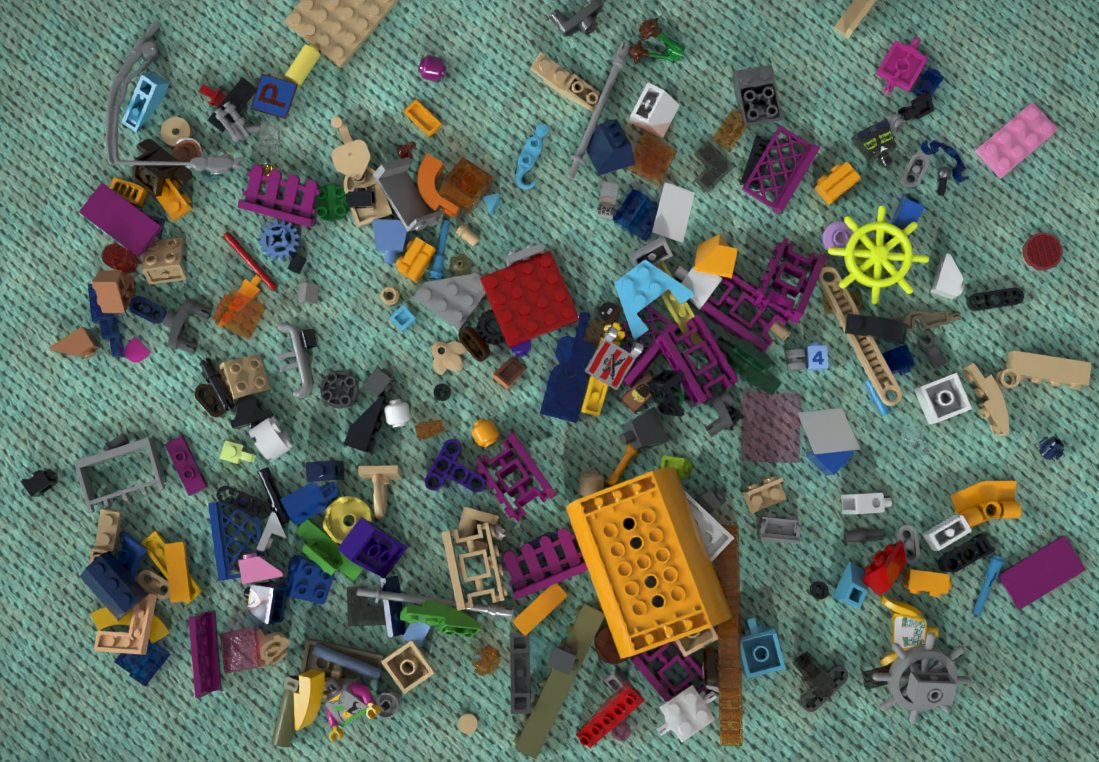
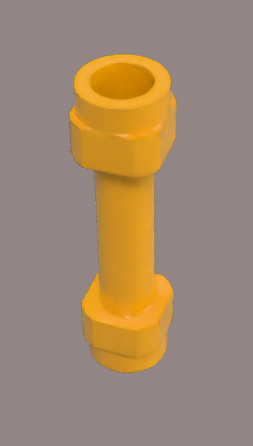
M629 443L625 449V455L613 474L609 475L606 483L611 486L619 483V477L631 458L636 456L639 449L634 450L631 443Z

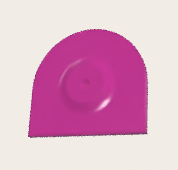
M136 337L125 347V356L131 362H140L151 353Z

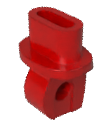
M203 84L199 89L201 94L211 99V106L215 105L218 107L227 96L222 93L220 88L215 92Z

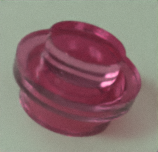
M621 721L611 730V733L616 740L624 741L629 738L631 728L627 722Z

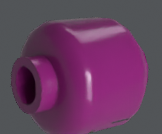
M426 55L425 58L420 60L418 72L421 73L423 79L438 82L440 77L444 78L447 67L443 66L444 61L442 58Z

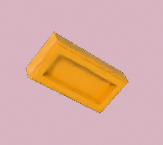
M417 99L403 111L429 138L443 126Z

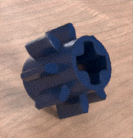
M1055 436L1050 438L1044 437L1039 442L1041 444L1039 452L1045 459L1051 460L1055 458L1058 460L1064 455V443Z

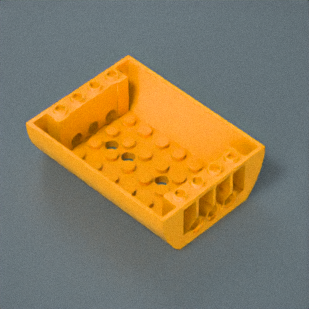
M674 466L657 469L575 500L565 507L620 659L634 656L711 628L733 617ZM627 518H632L635 522V526L631 530L624 527V521ZM634 537H639L642 540V546L639 549H634L631 546V540ZM648 576L656 578L657 584L655 587L650 588L646 585L645 580ZM659 595L663 597L664 604L662 607L654 606V596Z

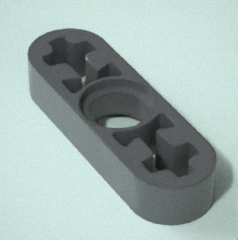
M839 665L831 667L802 695L800 699L801 706L808 712L816 711L847 681L848 673L846 669ZM842 670V678H836L833 681L836 685L833 687L832 683L826 679L829 677L832 680L836 676L834 672ZM822 683L829 685V691L826 694L819 692V686ZM815 690L816 694L822 698L819 700L816 697L813 700L814 705L812 707L810 705L806 707V699H812L814 696H816L812 693Z

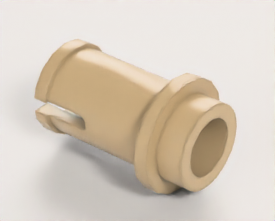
M462 224L456 231L458 237H462L472 247L480 240V237L468 228V225Z
M777 322L770 329L782 341L791 333V331Z

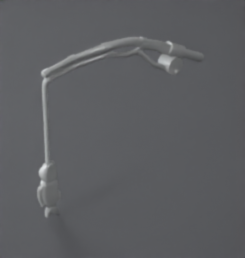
M154 21L144 36L139 38L130 50V55L119 73L116 74L111 85L106 107L105 142L108 164L112 165L116 162L119 165L191 166L196 171L208 170L213 175L230 172L229 169L231 167L243 168L244 166L241 164V161L245 157H237L233 160L230 154L207 158L195 157L190 162L120 160L117 143L120 106L127 94V87L133 78L144 71L151 62L159 58L156 45L149 42L161 26L157 21ZM143 54L147 61L133 74L126 77L133 65ZM123 82V91L121 97L117 102L116 106L114 107L116 94L118 92L119 86Z

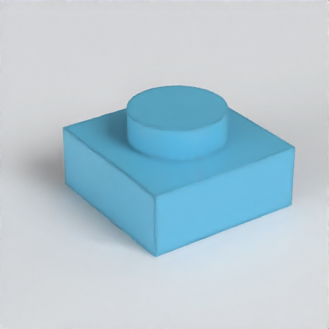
M404 305L389 317L402 332L417 320Z

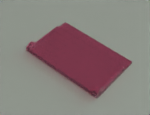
M255 626L220 634L224 672L226 674L264 666L265 662L260 656L259 639Z

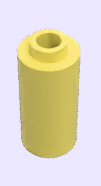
M311 43L309 45L305 44L286 72L285 77L296 85L301 86L321 56L319 48Z

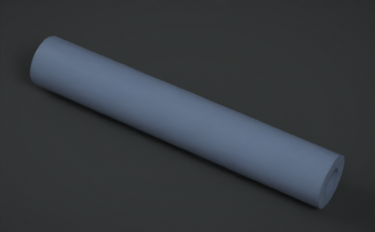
M316 643L312 652L315 656L377 681L382 673L380 668Z

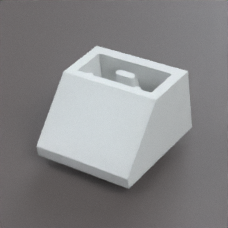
M647 83L631 113L630 123L663 139L680 105L665 90Z

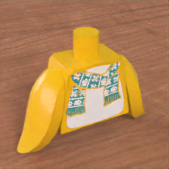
M882 594L881 603L886 608L894 611L892 612V645L898 643L904 651L917 646H925L928 632H934L935 639H938V627H927L926 619L923 618L921 611L910 604L890 599ZM894 650L880 660L882 668L892 664L898 657Z

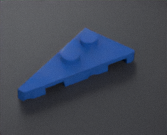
M120 532L119 538H123V547L121 551H118V561L135 579L147 548L129 533Z

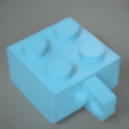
M754 617L746 618L748 629L744 630L745 634L733 636L743 675L746 678H751L786 669L775 629L772 627L762 629V626H757Z

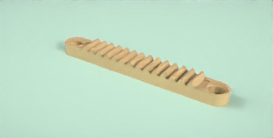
M824 267L818 281L845 333L848 314L860 315L847 288L839 286L842 279L837 270L833 267ZM823 274H832L833 280L830 282L825 281ZM846 334L850 345L854 348L858 360L861 361V366L864 367L865 373L868 375V379L872 382V386L875 388L881 401L887 406L896 405L902 398L901 389L873 337ZM887 391H893V392H895V393H896V399H895V400H889V399H887V397H886V392H887Z

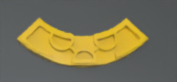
M107 607L99 609L90 615L97 629L102 631L117 625L130 626L133 609L119 621ZM153 615L149 639L152 643H155L171 632L159 617Z

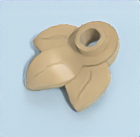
M444 341L435 342L431 347V354L434 357V370L440 375L444 374L446 369L461 371L463 363L460 355L465 353L467 349L457 341L449 343ZM439 347L444 348L443 354L438 353Z

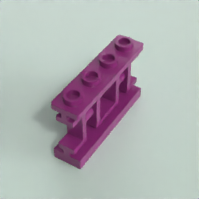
M785 238L782 243L778 242L774 249L776 256L771 257L767 265L770 269L769 271L766 270L761 278V281L764 283L758 286L754 294L757 296L755 303L759 304L762 302L763 306L766 307L770 300L787 308L784 316L788 317L790 315V321L797 324L805 312L827 256L820 253L816 257L815 253L812 252L806 258L793 252L794 243H787L789 239ZM783 251H786L783 258L788 261H791L792 264L783 260L781 265L778 266V262L782 256ZM813 264L811 271L808 275V278L805 279L808 272L798 267L801 266L805 269H808L809 266ZM782 272L799 279L796 287L780 280ZM771 279H773L771 287L780 290V292L778 293L770 289L769 293L766 295L765 292L767 290V287ZM800 292L801 294L798 299V302L795 308H793L795 300L787 297V294L796 298V296Z
M733 272L732 278L725 277L721 281V284L728 289L719 301L710 296L708 301L701 307V312L764 355L773 343V339L767 336V333L775 322L785 327L791 316H784L787 308L782 305L779 306L770 300L766 307L775 312V316L770 322L761 317L766 307L763 306L762 302L759 304L755 303L757 296L754 294L757 287L751 283H745L739 274ZM735 286L744 291L739 300L730 296ZM744 300L759 310L750 323L735 314ZM725 301L733 306L728 316L718 310ZM756 323L765 328L760 338L750 332Z
M700 315L685 323L689 331L677 338L674 331L670 330L656 339L672 369L683 372L685 379L680 382L695 407L713 397L708 388L720 381L723 388L726 389L739 381L736 371L727 362L726 354L720 350L717 345V339L709 332L706 321ZM697 332L702 342L694 345L689 336ZM683 340L688 350L680 354L675 344ZM700 348L709 365L697 371L688 354ZM717 365L722 375L715 379L709 369ZM703 374L708 384L700 388L695 377Z
M511 432L507 435L509 440L501 442L506 448L503 452L491 460L486 454L483 455L484 458L481 460L479 457L475 460L479 464L476 467L482 476L486 475L488 478L485 481L491 490H496L495 497L499 503L506 505L504 509L510 519L514 517L519 522L521 520L520 516L527 515L523 506L537 496L542 502H545V498L549 496L552 499L557 494L519 439ZM512 447L516 449L524 461L523 463H520L517 458L508 463L507 460L515 455L511 450ZM487 465H489L492 470H494L499 465L502 466V469L495 473L496 477L498 478V481H495V479L487 469ZM519 468L525 477L509 488L504 478ZM531 474L534 475L543 488L541 492L537 486L527 491L526 487L533 483L530 477ZM506 492L511 498L517 493L521 494V497L514 501L517 507L516 510L505 496Z
M672 641L675 644V646L680 650L676 641ZM669 643L661 645L649 656L646 652H642L630 658L665 702L673 698L667 689L670 688L675 694L681 688L685 690L691 686L688 682L695 677V674L691 671L693 667L704 679L702 664L698 660L694 662L690 655L681 659L676 653L668 659L663 651L670 646ZM643 657L648 663L656 657L662 662L663 665L656 670L661 678H656L641 660ZM678 660L689 674L677 685L673 686L663 672ZM703 684L696 688L698 694L703 691L706 695L711 691L717 693L713 689L707 690Z

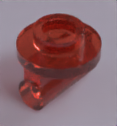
M411 141L404 146L398 145L396 147L398 156L401 159L407 157L412 159L413 154L410 151L416 147V143Z

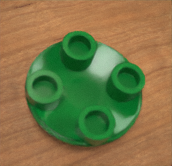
M328 184L318 188V190H321V193L316 195L314 209H317L316 214L326 221L342 219L350 208L349 204L346 203L344 188L336 184Z

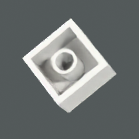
M957 373L914 389L929 425L972 409Z

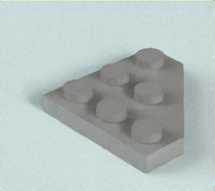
M474 273L424 282L413 299L460 331L486 293L480 281L482 276Z

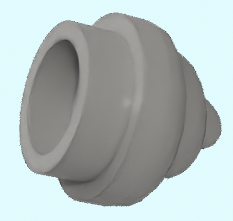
M901 114L886 116L888 122L887 129L891 132L898 133L906 123Z

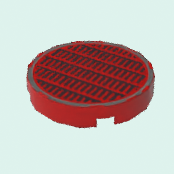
M1049 233L1032 235L1027 239L1022 249L1025 262L1039 271L1055 267L1061 261L1063 255L1060 241Z

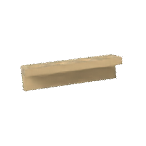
M854 0L833 29L849 39L878 0Z

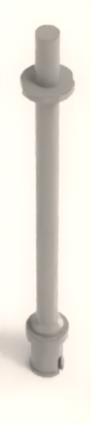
M621 42L616 55L611 60L613 64L612 70L576 155H571L569 158L573 162L567 175L569 179L573 180L579 165H585L586 163L583 159L584 153L620 68L626 65V58L631 49L628 43H625V46H623L624 42Z
M379 585L377 590L357 589V596L376 598L375 603H378L379 599L422 604L425 600H429L457 609L456 601L381 591V586ZM492 602L489 605L473 603L474 607L464 609L484 612L490 615L491 618L499 616L512 619L514 606L498 605L496 602Z

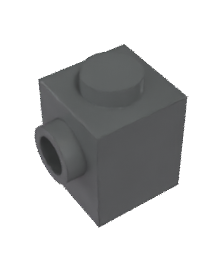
M376 368L362 386L379 398L384 393L388 394L392 390L394 380L390 378L392 374L386 369L379 370Z
M716 485L694 499L709 514L726 502L724 492L717 488Z
M554 645L547 666L569 675L571 670L575 671L579 660L576 659L577 654L574 653L573 648L563 645V648Z

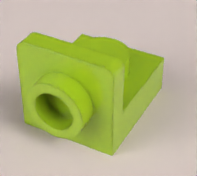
M662 455L661 468L674 466L678 476L681 478L689 477L692 471V464L690 459Z

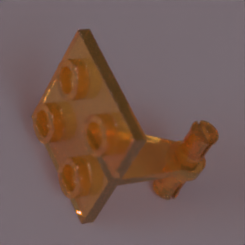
M231 289L229 295L224 294L221 303L217 305L218 309L213 319L216 320V324L250 340L267 306Z

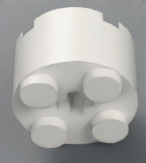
M274 416L268 417L249 430L251 438L255 436L257 439L255 445L267 460L270 459V462H273L293 447L290 442V436L286 431H281L279 428L280 423Z

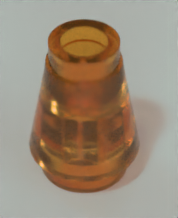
M441 420L419 422V425L414 426L418 439H423L424 441L444 431Z

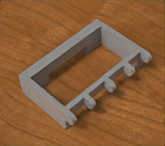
M145 438L74 461L89 513L95 511L94 506L97 503L104 502L105 507L108 508L111 507L110 499L122 496L123 500L127 502L130 500L128 493L141 489L142 495L145 496L148 495L147 487L158 484L159 490L165 489L164 483L167 482L154 438ZM148 450L155 480L95 499L87 468L134 451Z

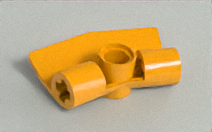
M981 481L951 494L956 514L964 516L970 528L990 519L1020 518L1021 505L1019 501H1015L1017 481ZM988 505L992 509L990 515L986 512V508Z

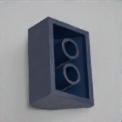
M611 119L599 124L592 134L586 149L598 176L635 165L632 145L618 120Z
M111 551L97 557L80 575V578L118 621L148 596L146 591Z

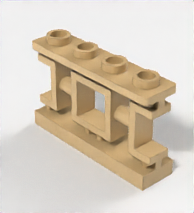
M489 522L477 524L478 535L460 538L458 529L442 532L458 611L474 607L472 597L491 593L492 601L495 603L504 601V596L508 595L506 584L501 583L500 576H504L502 565L497 564L496 557L500 555L498 546L493 545L492 538L496 536L494 527L489 526ZM484 529L486 530L491 553L489 557L486 549L476 551L474 542L476 539L484 538L482 531ZM453 536H455L457 544L467 542L469 552L459 555L460 563L458 564L452 539ZM483 554L487 573L468 577L464 558ZM491 568H494L499 591L498 596H496L495 588L484 590L482 578L492 576ZM460 575H463L464 582L475 581L477 592L467 594L468 602H465Z

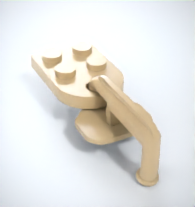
M338 116L333 117L331 124L333 127L339 128L344 145L336 147L331 157L335 169L346 175L344 179L345 194L348 191H354V188H366V191L367 187L375 188L376 208H351L357 227L360 228L373 223V219H383L394 215L390 202L373 176L375 170L368 167L371 154L367 144L362 140L353 141L347 123Z

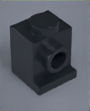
M367 187V191L366 188H354V191H348L346 193V203L353 209L376 208L375 188Z
M51 469L46 471L38 470L31 474L30 479H22L20 481L31 497H39L57 484L55 480L56 475Z

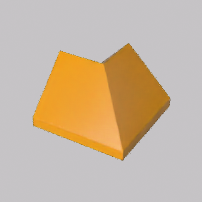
M718 234L697 245L694 271L732 278L738 249L730 247L721 234Z

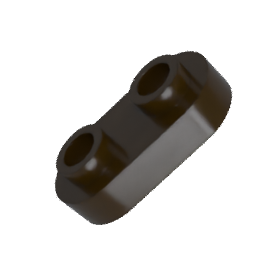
M468 326L460 330L459 340L475 360L482 362L490 356L489 346L475 329Z
M201 384L195 389L194 395L196 400L211 416L220 418L227 413V411L223 410L212 386ZM208 391L209 395L205 398L203 393ZM217 405L221 406V410L219 412H217L215 409Z
M704 645L703 649L704 682L706 686H715V682L719 681V670L715 666V662L718 661V651L714 650L713 645Z

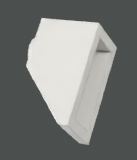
M946 253L941 257L930 292L954 299L961 295L964 285L962 284L963 277L951 254Z

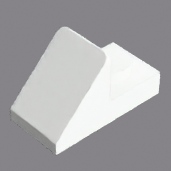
M274 512L271 513L257 546V550L263 553L265 549H270L274 539L270 538L271 535L287 539Z

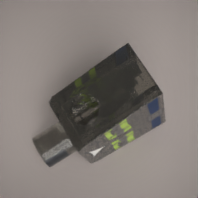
M887 119L856 133L851 138L852 143L868 163L878 159L882 168L893 163L889 153L894 151L896 143Z

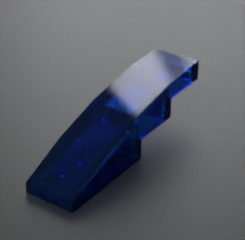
M88 284L92 322L100 324L102 339L110 341L112 357L117 359L126 358L122 336L114 314L102 313L100 305L97 304L96 291L93 289L92 284Z

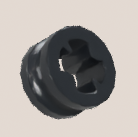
M438 384L435 386L433 393L437 400L446 401L451 396V389L446 384ZM445 387V391H448V393L440 398V394H437V391Z
M814 582L810 586V594L816 599H825L829 594L828 586L823 582ZM817 585L824 588L821 596L820 594H815Z

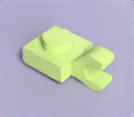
M225 440L219 459L240 464L241 459L254 463L256 455L244 452V445Z

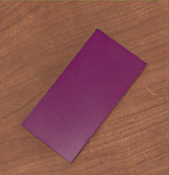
M104 183L99 185L79 211L80 214L138 257L143 254L163 228Z
M1061 536L999 573L998 579L1016 608L1020 610L1086 569L1067 538Z

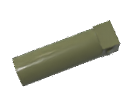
M296 675L286 676L283 686L285 690L271 740L273 745L279 747H290L295 730L294 692L299 690V676Z

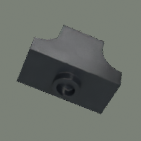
M253 398L236 403L237 415L230 422L234 429L247 426L248 429H251L268 417H273L272 411H264L261 408L259 399Z

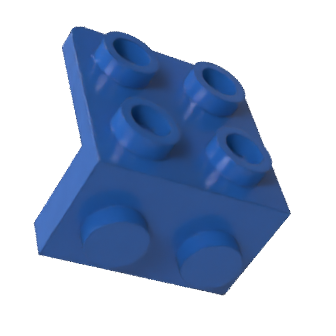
M294 554L293 559L288 564L289 571L287 577L282 582L283 585L288 586L287 596L324 604L335 573L330 575L324 572L316 562Z

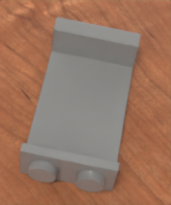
M409 157L381 164L373 174L408 232L412 230L420 231L428 225L430 227L435 226L439 223V218L444 214L443 211L430 212L407 175L406 171L413 164Z

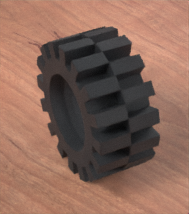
M490 309L485 313L483 312L481 317L478 318L477 331L485 342L499 344L505 341L502 331L500 330L498 333L493 334L487 330L488 322L494 319L497 320L493 310Z

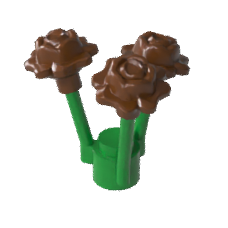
M658 17L655 19L649 18L640 25L641 39L648 40L651 36L659 38L668 44L666 48L668 55L651 53L649 50H644L641 41L638 40L637 44L631 46L629 57L634 59L635 64L642 57L648 58V56L673 62L674 59H681L685 46L662 33V30L658 28Z

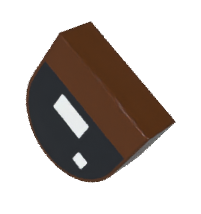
M606 302L601 305L599 315L608 324H613L622 309L614 303Z

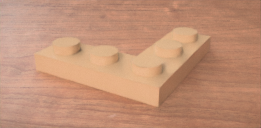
M148 594L146 598L133 608L129 633L97 631L94 651L146 655L157 595Z

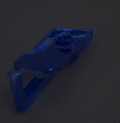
M587 312L579 314L576 336H564L558 341L555 356L560 364L554 367L550 373L540 414L574 423L578 421L587 387V375L584 369H586L596 352L594 344L584 340L587 324L590 320V315Z

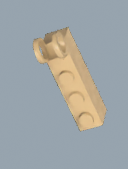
M1011 351L1007 353L1006 369L999 371L995 375V381L1000 389L1016 387L1020 381H1023V378L1030 379L1031 383L1042 384L1045 381L1049 382L1050 386L1061 387L1064 384L1069 385V389L1081 390V387L1089 386L1091 362ZM1005 374H1008L1010 376V384H1007L1004 381Z

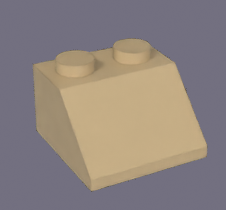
M413 639L402 644L381 661L403 694L435 673V670Z

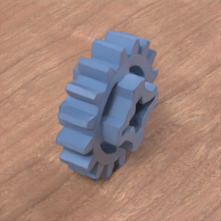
M275 219V224L273 225L268 222V228L262 227L263 231H265L264 234H259L262 240L258 241V243L263 246L261 251L266 252V256L269 258L272 256V259L277 261L278 257L282 261L285 260V256L292 258L290 253H297L295 247H300L297 240H300L301 237L295 235L299 231L293 228L294 225L292 223L287 224L285 220L279 223ZM278 237L282 239L281 243L277 241Z

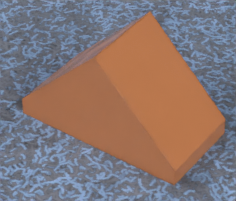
M512 356L492 377L509 391L527 368Z

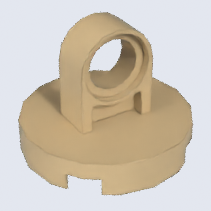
M259 629L253 635L258 643L252 650L251 658L258 667L265 668L264 665L267 664L273 666L288 653L286 648L288 645L290 646V641L285 634L274 632L265 635L266 633Z

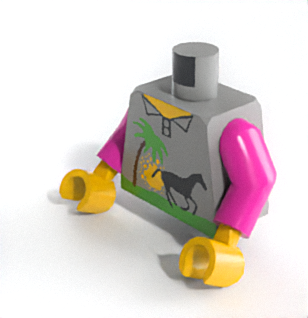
M333 678L325 684V688L329 691L325 707L330 728H333V731L329 734V739L332 742L337 741L336 733L339 740L345 735L344 731L338 727L339 725L343 727L365 712L369 719H373L377 714L381 713V707L374 705V696L367 686L355 683L351 679L338 684Z

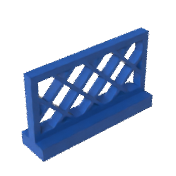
M249 498L239 499L238 503H241L239 506L242 507L245 502L250 500ZM254 500V501H253L254 509H257V510H258V506L255 505V504L257 503V501ZM222 502L208 503L218 581L240 578L241 573L231 575L230 566L234 561L239 563L237 557L243 549L250 554L253 553L246 548V545L252 538L259 542L262 537L260 518L255 517L253 519L252 515H248L238 509L228 518L223 514L222 506L226 504ZM238 511L247 516L241 526L232 521V518ZM249 519L256 523V529L252 534L243 529ZM229 522L239 528L233 537H230L225 532ZM240 530L250 536L244 545L234 539ZM232 541L242 547L235 557L228 552V546ZM260 551V556L265 557V554Z

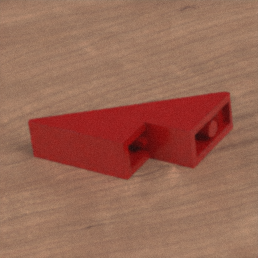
M626 681L613 697L610 696L577 732L576 736L581 744L591 748L644 702L643 695L630 682Z

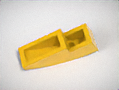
M311 669L299 675V690L294 692L295 730L297 731L312 724L319 711L324 691L325 672Z

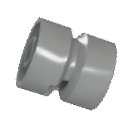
M385 689L375 698L374 705L381 707V713L377 714V716L383 719L395 716L402 705V697L398 691Z

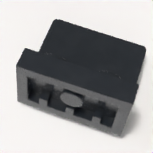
M664 370L647 382L650 394L658 402V409L665 415L678 417L685 415L671 390L681 384L680 381L685 379L682 371Z

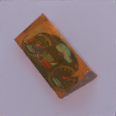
M731 110L712 138L713 142L731 152L748 127L744 126L741 113Z

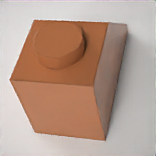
M80 327L49 348L51 351L90 358L97 353L96 350L100 349V346L89 329Z

